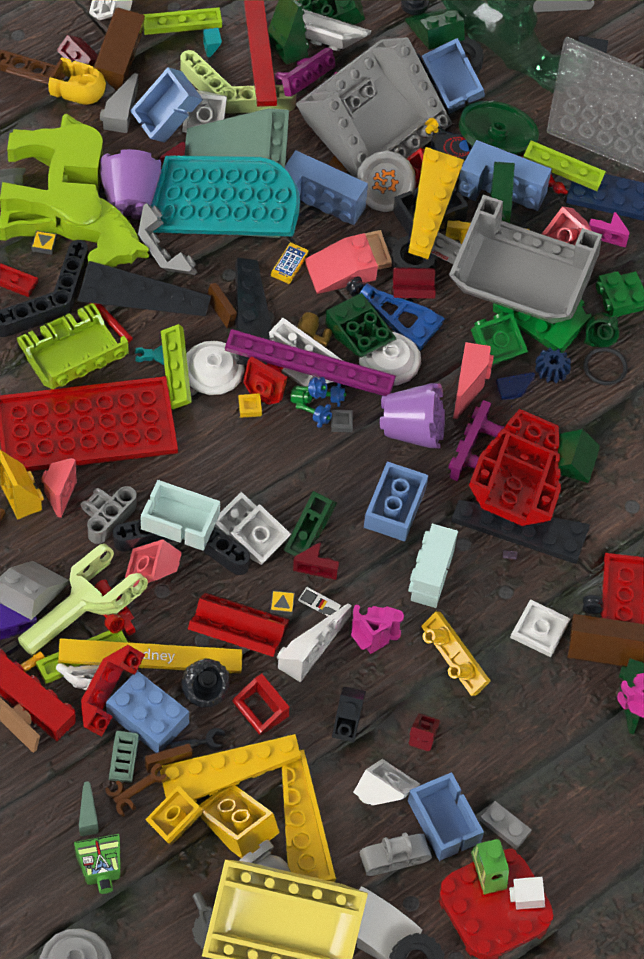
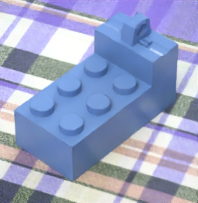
M476 140L460 170L457 193L460 192L462 196L476 201L481 190H485L488 193L491 192L494 162L515 163L512 201L526 208L538 211L547 194L552 169Z
M296 150L286 163L285 169L294 179L301 201L322 210L326 214H331L343 222L355 225L366 208L368 183Z

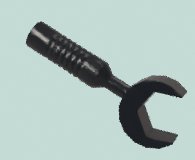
M213 728L207 732L206 739L198 740L194 738L171 742L170 747L175 748L190 744L191 748H197L201 744H207L211 750L219 751L223 749V745L214 744L213 739L216 735L225 736V732L222 729Z

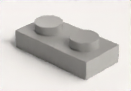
M496 801L480 817V821L515 849L523 843L532 831Z

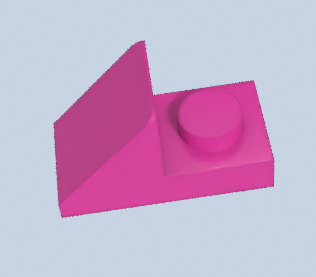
M614 212L611 224L602 220H590L589 226L591 230L602 234L601 241L626 248L630 232L616 212Z

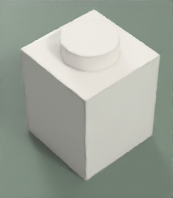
M542 877L514 879V887L509 889L511 902H516V910L545 907Z

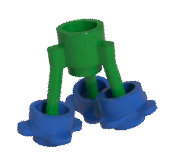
M314 377L308 386L293 387L291 402L296 404V409H303L312 413L313 421L317 422L318 428H321L324 423H329L332 417V412H330L331 405L327 404L325 407L319 405L315 410L306 406V404L311 402L312 397L318 399L319 397L325 398L330 396L331 403H337L338 407H340L341 401L345 400L347 394L345 393V388H342L340 383H338V386H332L331 392H327L325 378L320 377L318 379Z

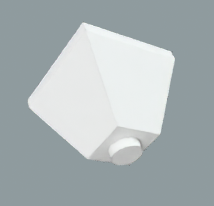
M196 90L203 100L192 112H187L189 116L183 122L182 132H187V128L225 119L227 96Z
M381 759L365 770L353 793L358 795L362 802L377 805L404 799L409 795L410 790L420 786V783Z

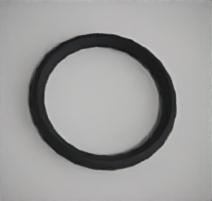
M600 347L590 351L583 363L586 375L593 382L601 385L619 383L625 378L628 370L627 361L624 356L617 350L608 347ZM601 351L611 352L621 359L623 372L615 380H599L588 369L590 357Z

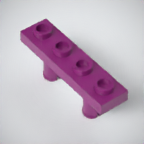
M325 48L311 58L298 60L297 65L299 66L289 73L277 72L275 74V79H277L275 82L277 85L283 84L285 96L292 97L335 67L332 48Z
M483 400L481 406H476L473 412L472 419L474 421L472 424L468 423L464 433L466 438L464 441L460 440L456 450L458 456L457 458L452 457L448 469H451L450 478L458 481L464 467L468 466L475 469L479 457L472 454L471 451L479 434L485 433L497 437L498 433L504 428V426L487 420L491 406L490 402Z

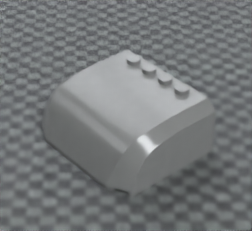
M483 195L449 276L465 294L550 323L571 319L577 310L600 254L602 234L582 228L576 244L572 245L502 221L503 201Z

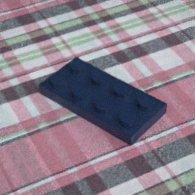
M605 174L598 191L571 181L566 203L612 214L616 212L620 216L644 221V183Z

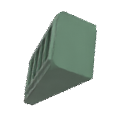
M116 731L109 780L132 783L139 734ZM119 750L130 751L131 754L118 753V752H119ZM117 760L130 761V764L120 763ZM116 768L129 770V772L122 773L115 772Z
M89 781L84 782L79 819L80 836L97 834L99 832Z

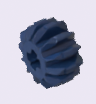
M551 347L548 351L542 350L540 356L536 358V373H539L540 379L546 378L547 383L553 380L557 384L559 380L564 381L566 376L570 374L571 359L567 358L566 352L560 353L559 348L556 351H553Z

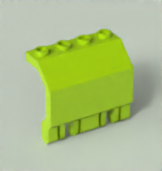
M93 303L84 306V309H78V316L82 320L80 323H77L69 313L65 317L63 316L47 323L46 326H41L40 332L45 338L39 341L33 331L28 332V335L24 334L17 337L19 346L44 386L51 389L64 386L71 380L84 377L88 372L97 368H103L107 363L116 359H122L125 355L129 354L128 341L125 336H122L121 343L117 344Z

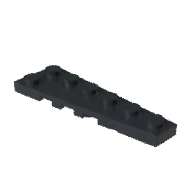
M237 257L235 262L236 331L270 340L269 332L272 330L258 260ZM236 354L237 364L247 365L249 358Z
M89 261L78 301L206 316L211 296Z
M462 500L458 501L451 521L577 564L590 524L554 517L550 521L521 526L482 509L478 503Z

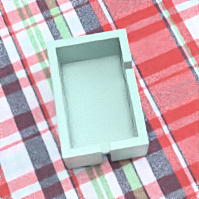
M157 480L150 495V500L147 501L141 514V529L180 543L183 539L185 540V545L204 551L220 515V501Z
M432 524L430 532L425 531L422 549L419 550L416 560L417 564L413 568L410 578L411 583L408 591L412 592L411 601L437 608L448 573L446 568L449 569L454 554L457 530Z

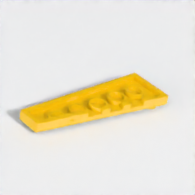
M428 147L425 148L408 253L426 259L429 258L462 168L463 159Z
M296 734L163 765L160 773L161 776L166 773L169 777L163 783L166 798L179 785L196 802V799L208 794L211 796L218 793V790L238 785L240 781L250 777L255 778L267 771H272L301 759Z
M300 750L301 759L282 766L287 865L293 873L335 882L336 877L305 752Z

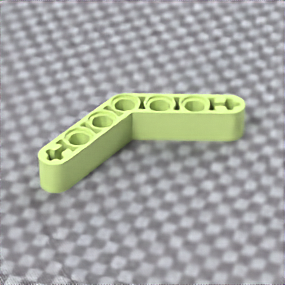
M184 51L180 56V70L199 91L227 96L225 113H252L268 108L292 111L296 107L297 93L292 97L285 96L283 85H275L277 106L257 107L254 86H231L194 51Z

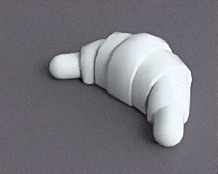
M59 663L56 666V670L63 674L64 678L73 684L75 688L87 690L99 665L67 667Z

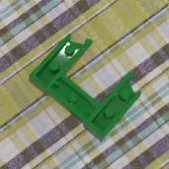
M582 299L571 319L558 322L555 325L493 303V311L495 313L505 312L506 315L513 313L519 329L547 348L551 347L553 351L559 348L560 353H563L592 317L591 314L586 315L582 308L584 306Z

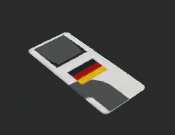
M306 587L298 601L326 616H330L341 607L340 604Z

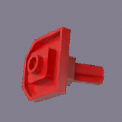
M251 356L248 359L243 383L250 394H260L261 401L270 405L279 403L282 400L288 377L281 373L283 367L269 363L264 364Z

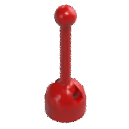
M116 613L103 615L106 618L105 626L111 633H118L123 629L125 621L120 615Z

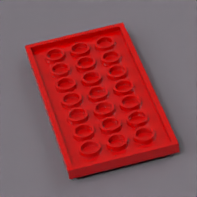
M166 376L0 395L1 450L22 463L26 471L49 469L51 463L70 458L76 460L77 466L177 454L178 446Z

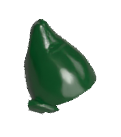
M605 312L594 314L586 325V339L583 343L592 347H609L615 344L619 338L617 316L612 317Z

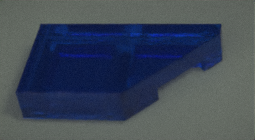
M535 372L498 378L496 384L501 400L522 397L530 383L534 380Z

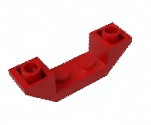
M126 645L103 658L81 699L83 725L86 729L101 737L103 736L113 717L103 711L109 696L123 670L135 675L145 654L130 645Z

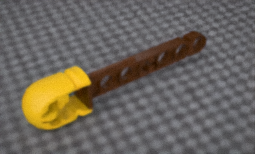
M0 49V71L49 85V93L52 96L59 98L62 96L65 100L89 105L97 102L104 94L106 87L104 76L100 71L94 69L93 66L77 61L72 62L70 59L63 57L57 65ZM18 63L25 64V66L22 68L15 67V65ZM37 68L43 69L41 73L33 72ZM65 76L70 77L68 82L63 81Z

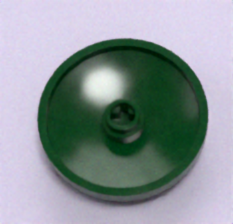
M480 101L473 103L463 110L459 121V129L462 136L472 146L478 140L520 157L524 156L530 141L537 143L539 137L537 125L531 117L520 109L502 102Z

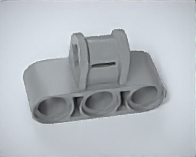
M121 487L112 497L103 490L95 488L93 495L87 501L81 503L82 509L91 516L87 524L88 537L91 542L95 544L105 542L113 534L114 528L122 524L135 511L137 498L136 491L132 487ZM97 528L102 529L101 531H94Z
M406 832L402 833V836L391 839L385 837L382 843L365 847L359 852L367 876L422 864L432 858L425 835L415 834L408 836Z

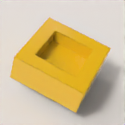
M260 394L238 395L240 418L262 416Z

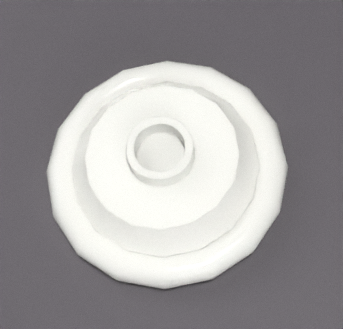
M392 332L397 339L362 358L359 357V365L395 375L394 385H400L410 381L418 373L421 366V353L414 342L402 334Z
M205 341L193 346L186 353L189 383L197 392L207 395H221L233 390L242 381L245 365L237 364L236 354L225 351L226 343Z

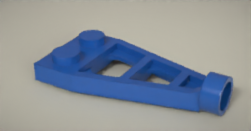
M368 283L360 292L394 332L402 334L414 342L420 351L444 323L445 318L429 308L402 298H394L393 295L377 290ZM385 302L398 306L393 315L388 314L381 308ZM403 312H409L418 317L411 328H406L398 320V317Z

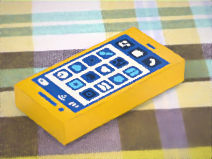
M290 242L272 270L271 276L290 284L308 256L309 250Z

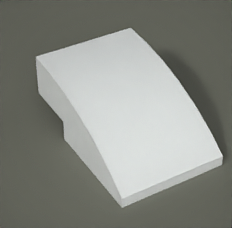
M242 492L220 512L215 524L216 528L247 549L250 559L261 565L291 535L260 504L256 506Z
M360 887L359 890L367 892L368 895L356 941L357 948L377 959H390L389 955L392 952V948L398 941L410 934H421L422 929L394 906L366 888Z

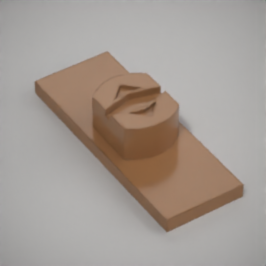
M0 697V721L34 753L37 751L40 735L29 726L32 722L31 715L26 710L23 711L24 708L20 704L11 708Z

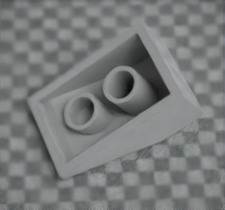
M34 561L10 567L0 576V603L32 620L69 585L70 581Z

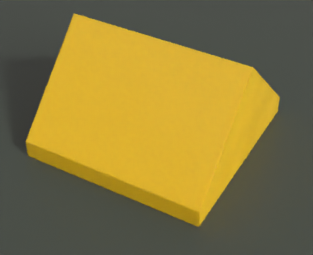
M178 785L145 820L166 842L173 845L203 814L204 810Z

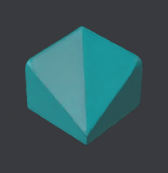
M219 28L204 29L203 43L207 57H211L222 43Z

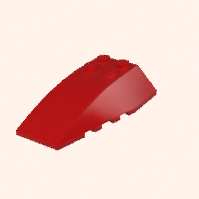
M521 409L514 414L506 426L498 433L497 437L480 454L469 486L482 509L521 526L551 520L561 490V484L559 483L560 469L558 468V462L560 461V454L558 453V425Z

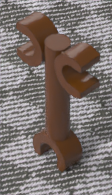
M160 764L154 765L150 775L126 790L118 780L116 781L118 785L116 792H112L108 787L105 788L108 796L116 802L117 812L122 817L125 816L123 812L125 805H129L133 811L136 809L135 804L129 798L155 782L164 783L169 779L166 773L162 776H157L158 771L163 769Z

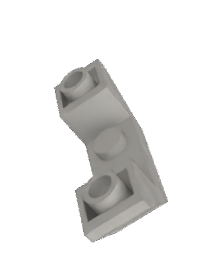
M147 203L143 205L138 235L149 248L159 266L171 272L191 275L198 273L194 268L196 263L190 255L186 256L180 252L174 258H171L165 248L161 249L158 245L160 240L153 231L164 224L160 218L162 214L156 206L152 207Z

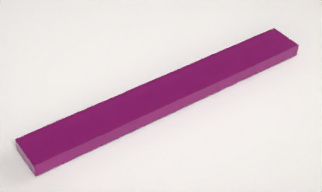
M233 329L230 331L225 346V351L248 358L252 356L262 362L319 378L324 377L329 381L382 396L391 394L396 376Z

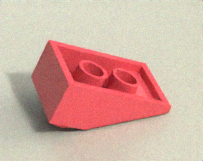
M365 233L346 237L305 259L306 267L317 294L345 288L349 281L352 282L351 279L354 280V277H361L362 282L365 283L375 281L377 277L378 265Z
M465 342L454 419L459 418L483 389L485 379H490L494 355H490L491 346Z

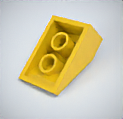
M0 450V486L17 520L41 511V501L44 498L39 488L36 489L34 486L35 480L31 471L27 472L22 463Z
M236 785L219 790L218 793L213 794L199 805L204 810L200 817L221 841L240 858H243L249 852L254 853L260 848L259 844L265 840L270 841L280 833L273 812Z

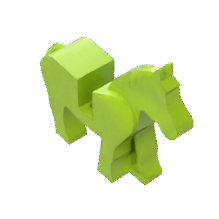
M64 114L60 128L38 129L34 131L13 129V133L9 134L7 147L8 162H16L21 159L34 157L50 167L48 175L49 189L42 190L2 182L0 194V240L6 241L17 236L31 237L35 236L36 231L59 234L71 240L97 243V248L89 253L88 263L93 261L113 268L119 264H132L137 258L149 257L147 253L149 248L139 242L138 236L129 221L116 207L98 195L101 184L99 167L100 159L103 156V139L95 128L75 120L69 114Z

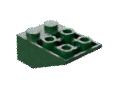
M278 0L268 29L270 47L286 64L308 57L307 49H309V44L305 37L307 27L303 21L305 11L303 5L296 0Z
M361 0L297 1L303 5L304 10L352 25L365 20Z
M362 293L326 311L325 325L332 331L336 340L360 358L397 339Z

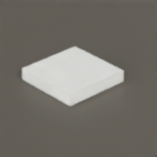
M530 599L510 638L551 657L570 623V618Z

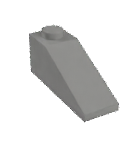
M134 73L108 99L105 109H101L100 121H103V130L128 132L132 115L130 110L134 107L138 90V74Z

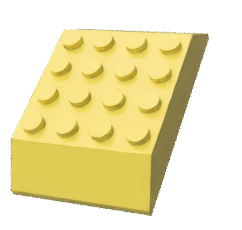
M225 860L202 956L212 959H352L368 893L340 883L259 864Z

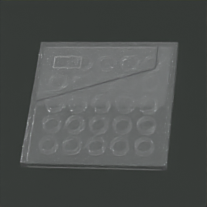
M566 37L563 41L547 133L644 172V69Z

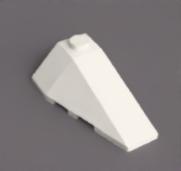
M346 604L291 641L287 648L283 647L277 656V659H279L278 669L301 682L349 619L352 606Z

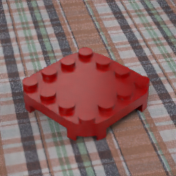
M514 849L503 850L509 868L506 890L483 894L474 862L452 872L441 883L439 896L441 909H445L466 946L465 951L471 957L473 955L478 959H498L499 956L537 937L538 939L543 937L553 920V909L545 893V907L516 910V902H511L509 888L514 887V879L535 877L526 861ZM495 875L491 879H497L498 876Z

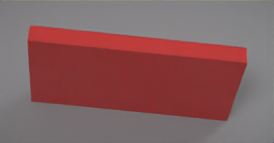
M605 553L602 589L603 610L601 618L644 624V557Z

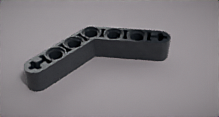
M74 240L70 243L54 292L0 310V337H8L52 322L72 312L88 263V246L86 242Z
M141 520L119 524L113 530L114 547L121 552L130 551L133 548L160 540H165L168 543L174 542V540L151 532L145 535L141 534L142 532H148L141 529ZM214 526L203 552L233 574H246L250 565L248 550Z

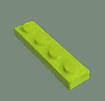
M219 7L143 14L145 15L144 35L222 28Z
M530 141L523 156L525 159L551 168V172L595 191H598L606 172L534 141Z
M179 324L161 331L165 375L172 409L192 403L184 329Z
M108 630L87 639L92 641L128 643L122 630L118 633H111ZM59 652L36 661V666L45 684L64 677L63 674L56 670V666L59 664ZM62 663V664L66 665L67 667H69V666L80 667V666L86 665V664H69V663Z

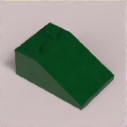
M439 8L405 18L406 23L428 50L438 48L456 38L459 41L465 40L464 19L456 10Z

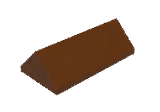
M115 8L94 65V69L100 71L104 79L116 91L126 81L143 33L145 15L122 8Z
M573 614L567 658L615 666H627L630 658L644 663V624Z

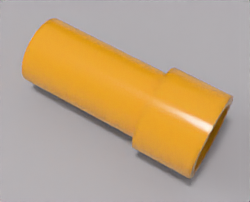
M39 651L20 665L23 667L24 672L36 666V661L45 657Z

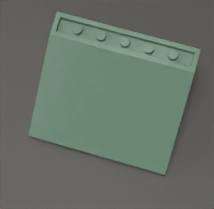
M268 108L187 128L185 156L262 157L273 160L285 168L289 110ZM243 235V236H258V237L280 238V236Z

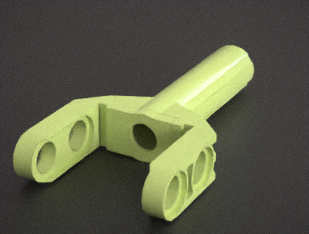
M100 544L72 566L69 579L72 587L70 596L18 637L19 643L28 654L33 655L86 611L100 615L117 614L147 588L148 580L140 573L130 574L103 596L102 593L88 582L110 564L114 555L113 550L108 545ZM107 551L106 555L100 559L101 555ZM90 565L89 569L83 573L84 569ZM138 580H140L139 583H138V585L135 586V587H133L134 584H135ZM123 594L122 597L118 601H116L118 596Z

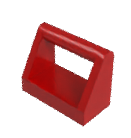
M263 674L254 678L232 700L259 735H263L289 717L290 707ZM255 692L262 697L274 712L264 724L260 722L243 701Z

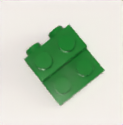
M617 271L599 276L596 283V291L599 295L601 294L604 309L609 312L610 316L619 317L644 310V287L636 271L620 275Z
M503 312L493 316V320L487 321L482 319L474 323L475 326L471 329L476 344L491 346L490 355H494L492 365L528 352L513 313L506 315Z

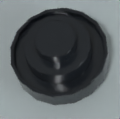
M401 0V8L411 15L423 14L429 8V0Z

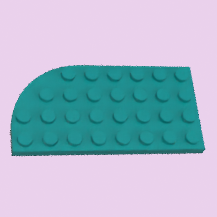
M165 156L151 204L152 207L156 206L161 212L162 216L160 218L164 224L153 232L293 236L300 210L299 191L294 179L286 169L277 162L267 158Z

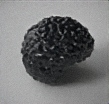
M204 658L194 662L186 668L184 677H182L184 695L191 703L201 708L220 704L225 699L229 689V672L219 661Z

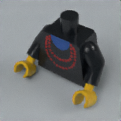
M428 119L425 122V125L428 126L425 130L427 134L433 133L431 149L463 159L465 162L473 146L467 144L462 134L445 131L439 127L436 119Z

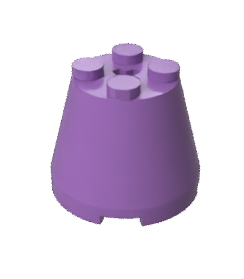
M121 150V154L111 156L108 153L100 159L99 170L107 202L116 207L124 216H131L132 219L136 220L141 219L143 205L147 203L151 206L161 174V161L152 158L151 153L140 150Z
M430 383L382 396L381 406L384 409V416L380 417V428L384 429V435L388 438L427 448H440L438 441L443 440L445 427V409H443V402L440 400V397H443L441 384Z

